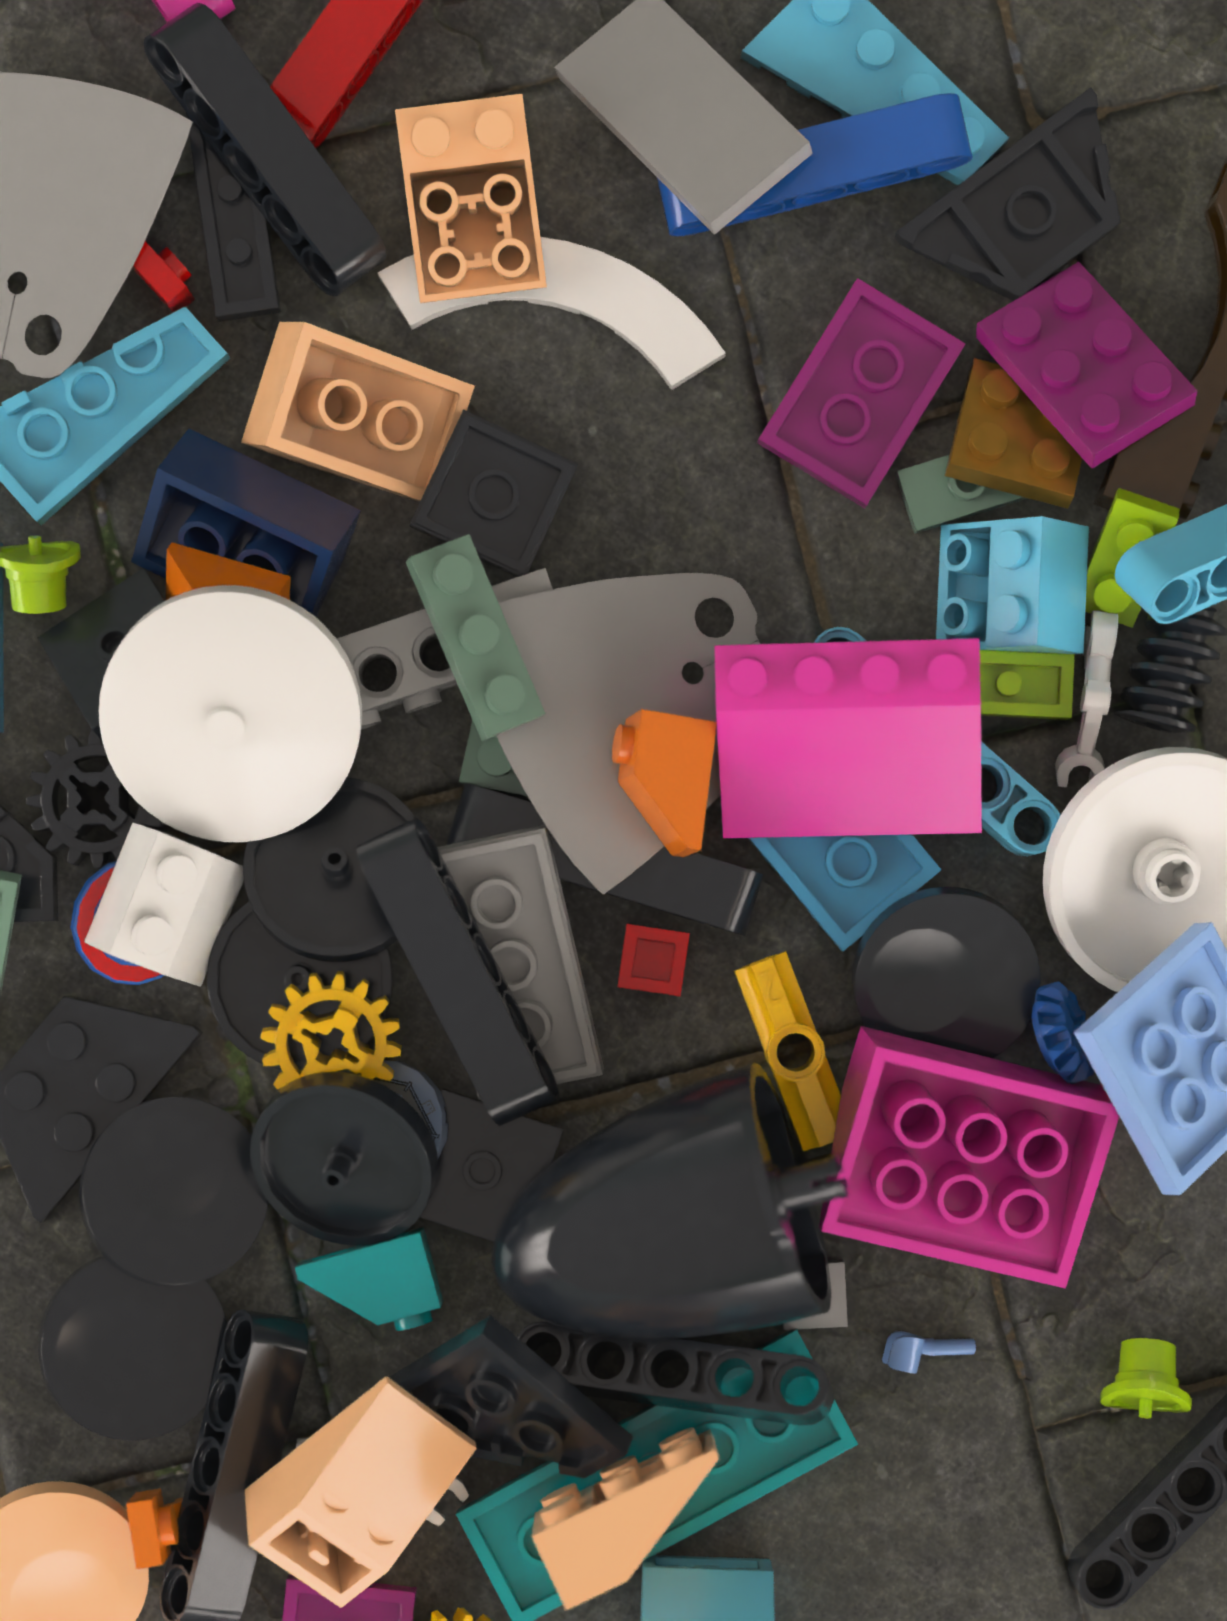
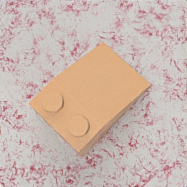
M279 322L241 443L302 465L420 502L463 409L466 411L468 409L475 386L306 322Z

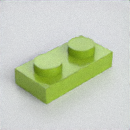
M1118 488L1087 564L1085 612L1092 614L1094 610L1118 614V623L1133 628L1141 606L1116 583L1114 576L1116 566L1124 553L1135 544L1175 527L1179 519V508Z
M980 650L981 716L1071 719L1075 654Z

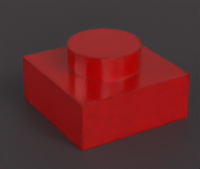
M145 241L132 268L173 313L183 307H187L195 300L188 287L184 284L192 276L191 273L167 247L157 254Z
M626 924L617 987L681 997L690 933Z

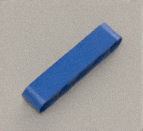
M953 93L928 96L799 129L798 131L810 142L813 154L726 226L921 178L967 164L972 160L973 156L959 96ZM657 178L669 234L672 236H687L710 231Z

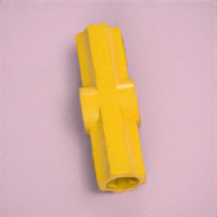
M783 951L734 970L762 1044L765 1060L771 1068L802 1151L832 1143L841 1094L825 1054L824 1042L816 1031L787 952ZM788 1034H803L811 1045L810 1058L804 1065L798 1068L791 1069L782 1066L777 1058L778 1044Z

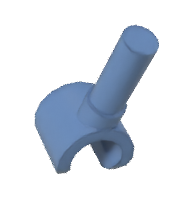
M895 1331L887 1338L882 1362L888 1364L892 1369L917 1374L921 1354L930 1356L974 1355L976 1344L974 1339L934 1340V1338H923L904 1331Z

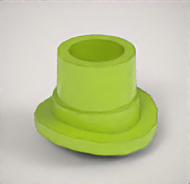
M35 535L28 537L29 544L0 547V567L5 568L6 578L9 579L12 610L20 613L41 614L59 611L67 606L66 576L69 573L68 567L76 564L81 558L79 543L73 541L42 543L41 536Z
M1134 1338L1122 1341L1119 1371L1115 1375V1382L1102 1389L1100 1403L1111 1408L1139 1410V1417L1146 1419L1152 1418V1411L1189 1412L1192 1409V1399L1188 1393L1179 1388V1380L1176 1378V1346L1167 1341L1149 1338Z

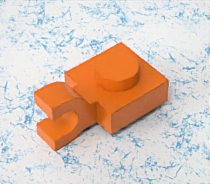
M159 1488L136 1492L126 1503L136 1570L163 1565L171 1554L170 1545L178 1544L179 1530L177 1520L183 1498H177L172 1503L164 1504L162 1490Z

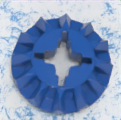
M1059 981L1040 986L1036 991L1035 1003L1032 1007L1033 1028L1040 1050L1051 1069L1066 1082L1076 1084L1084 1081L1087 1077L1094 1075V1069L1074 1032L1086 1022V1011L1080 1009L1076 995Z

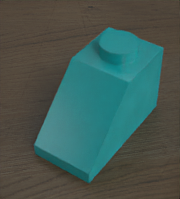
M424 1227L403 1232L384 1242L353 1246L302 1260L295 1266L299 1281L376 1325L393 1321L396 1331L418 1327L433 1321L431 1310L441 1308L444 1301Z

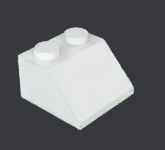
M132 822L84 943L136 965L201 987L208 970L213 945L223 926L228 921L244 881L243 866L162 832Z

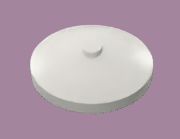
M218 585L187 591L172 597L145 614L130 629L113 655L103 679L99 702V724L102 742L116 776L135 801L147 812L174 829L195 837L221 842H249L274 837L290 831L309 820L331 801L341 788L355 759L361 736L362 701L355 671L347 654L329 629L314 615L287 598L269 591L237 585Z
M1165 747L1136 753L1119 760L1094 776L1077 792L1059 817L1046 850L1043 867V895L1047 915L1059 942L1066 952L1087 974L1107 988L1119 992L1194 923L1212 922L1227 950L1226 757L1206 750L1188 747Z

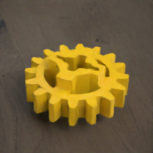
M337 971L330 986L323 985L322 979L317 972L310 974L309 991L305 993L292 983L286 987L285 993L291 1003L290 1006L286 1007L276 1003L271 1005L268 1013L279 1022V1026L263 1028L260 1039L275 1044L276 1049L265 1054L262 1062L264 1066L280 1065L282 1071L273 1084L276 1089H280L306 1075L320 1072H336L348 1069L355 1074L360 1073L359 1076L371 1080L378 1077L382 1080L391 1081L394 1076V1070L384 1062V1058L400 1056L402 1045L387 1040V1035L400 1029L399 1018L383 1019L381 1013L389 1003L387 996H380L373 1001L365 997L369 986V981L365 978L356 985L354 990L345 987L344 971ZM319 1001H341L336 1011L316 1016L309 1011H303L309 1005ZM361 1013L366 1016L372 1026L375 1036V1051L370 1049V1045L362 1042L359 1038L356 1023ZM333 1027L340 1029L344 1032L341 1043L349 1050L344 1052L341 1049H335L330 1056L322 1054L319 1051L322 1040L314 1034L319 1032L323 1035H328ZM288 1034L293 1035L292 1038L303 1045L307 1061L302 1071L291 1057L288 1046Z

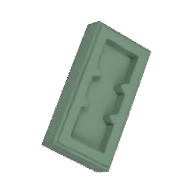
M949 455L898 470L895 474L914 534L1028 499L945 476Z

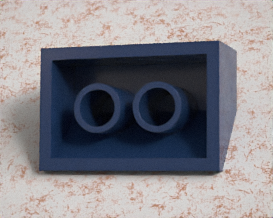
M189 428L157 468L131 562L166 579L167 548L173 542L291 576L289 600L303 607L316 617L346 556L361 510Z

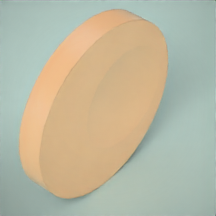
M63 1481L28 1485L0 1498V1621H136L147 1596L149 1568L136 1570L127 1510L118 1501L95 1488Z

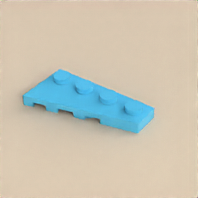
M792 0L741 51V59L758 69L762 66L787 81L786 85L808 98L813 96L842 113V118L928 96L946 93L957 94L960 99L973 158L970 162L958 168L937 173L956 185H960L984 167L1009 140V137L869 0Z
M183 307L114 343L112 349L85 363L80 361L70 366L60 376L29 392L24 390L1 402V483L40 525L44 524L230 359L228 353L186 307Z

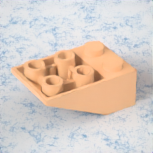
M514 94L395 109L420 303L547 288L523 95Z
M386 1376L245 1489L249 1546L342 1608L390 1570L477 1449L476 1442Z
M694 1427L679 1431L661 1441L658 1445L662 1452L638 1463L635 1455L625 1457L599 1472L603 1479L602 1481L581 1491L578 1490L575 1483L555 1490L540 1500L543 1509L535 1512L532 1538L566 1610L629 1580L719 1459L715 1439L710 1429L697 1435Z

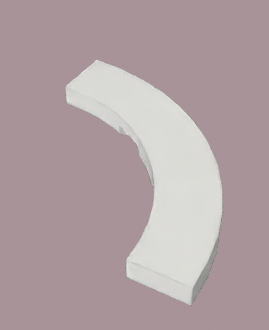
M541 237L547 288L420 303L414 255L408 256L377 272L381 282L411 330L450 312L488 304L491 301H528V303L552 306L579 315L581 313L614 330L617 335L637 349L654 366L671 390L723 359L726 354L706 325L683 301L658 281L613 256L569 241Z

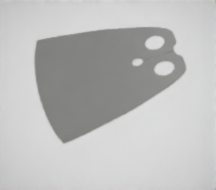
M0 72V359L13 363L16 370L21 374L40 378H53L62 374L77 359L106 315L143 247L184 150L193 121L158 103L109 87L53 76ZM15 272H22L27 277V287L21 294H14L8 288V279ZM40 315L54 317L59 322L62 330L58 347L47 355L33 353L25 341V332L28 324Z
M676 573L614 578L576 584L498 602L546 714L536 720L497 735V738L521 786L552 836L579 871L603 895L626 879L664 847L663 843L618 783L620 764L613 763L612 745L618 725H625L626 718L641 709L717 722L715 663H713L715 662L714 646L761 644L755 631L757 612L745 589L732 578L706 573ZM705 599H721L732 609L734 616L733 626L725 636L719 638L708 637L698 629L695 622V611L698 605ZM689 662L698 663L703 668L704 675L698 684L692 685L683 679V666ZM717 726L706 809L721 795Z

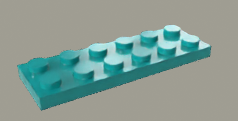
M791 1329L755 1348L757 1350L802 1355L812 1359L797 1329ZM744 1367L728 1371L721 1383L722 1393L730 1397H739L747 1393L754 1381L753 1372ZM799 1376L793 1379L787 1386L785 1400L795 1406H804L812 1402L817 1396L819 1382L809 1376ZM835 1400L826 1417L813 1425L800 1426L650 1405L618 1422L619 1425L633 1436L625 1457L635 1455L638 1463L661 1453L662 1451L658 1445L661 1441L691 1427H694L697 1435L709 1429L711 1430L719 1456L715 1465L644 1560L858 1445ZM546 1461L457 1509L456 1516L512 1621H533L563 1605L532 1538L535 1512L543 1509L540 1500L555 1490L575 1483L579 1491L603 1480L599 1473L601 1470L584 1479L559 1474V1463Z

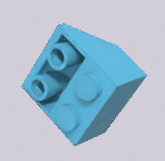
M1043 516L941 525L936 640L979 639L980 650L1084 654L1089 527Z
M653 1555L642 1561L640 1621H774V1574L770 1559Z

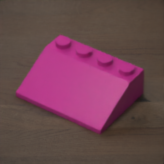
M979 639L714 646L723 838L982 833Z
M860 1026L842 1087L831 1155H838L844 1171L828 1176L826 1181L828 1183L846 1177L849 1197L823 1202L819 1229L830 1234L1066 1289L1120 1116L1104 1087L1099 1084L1086 1081L1070 1084L1058 1074Z

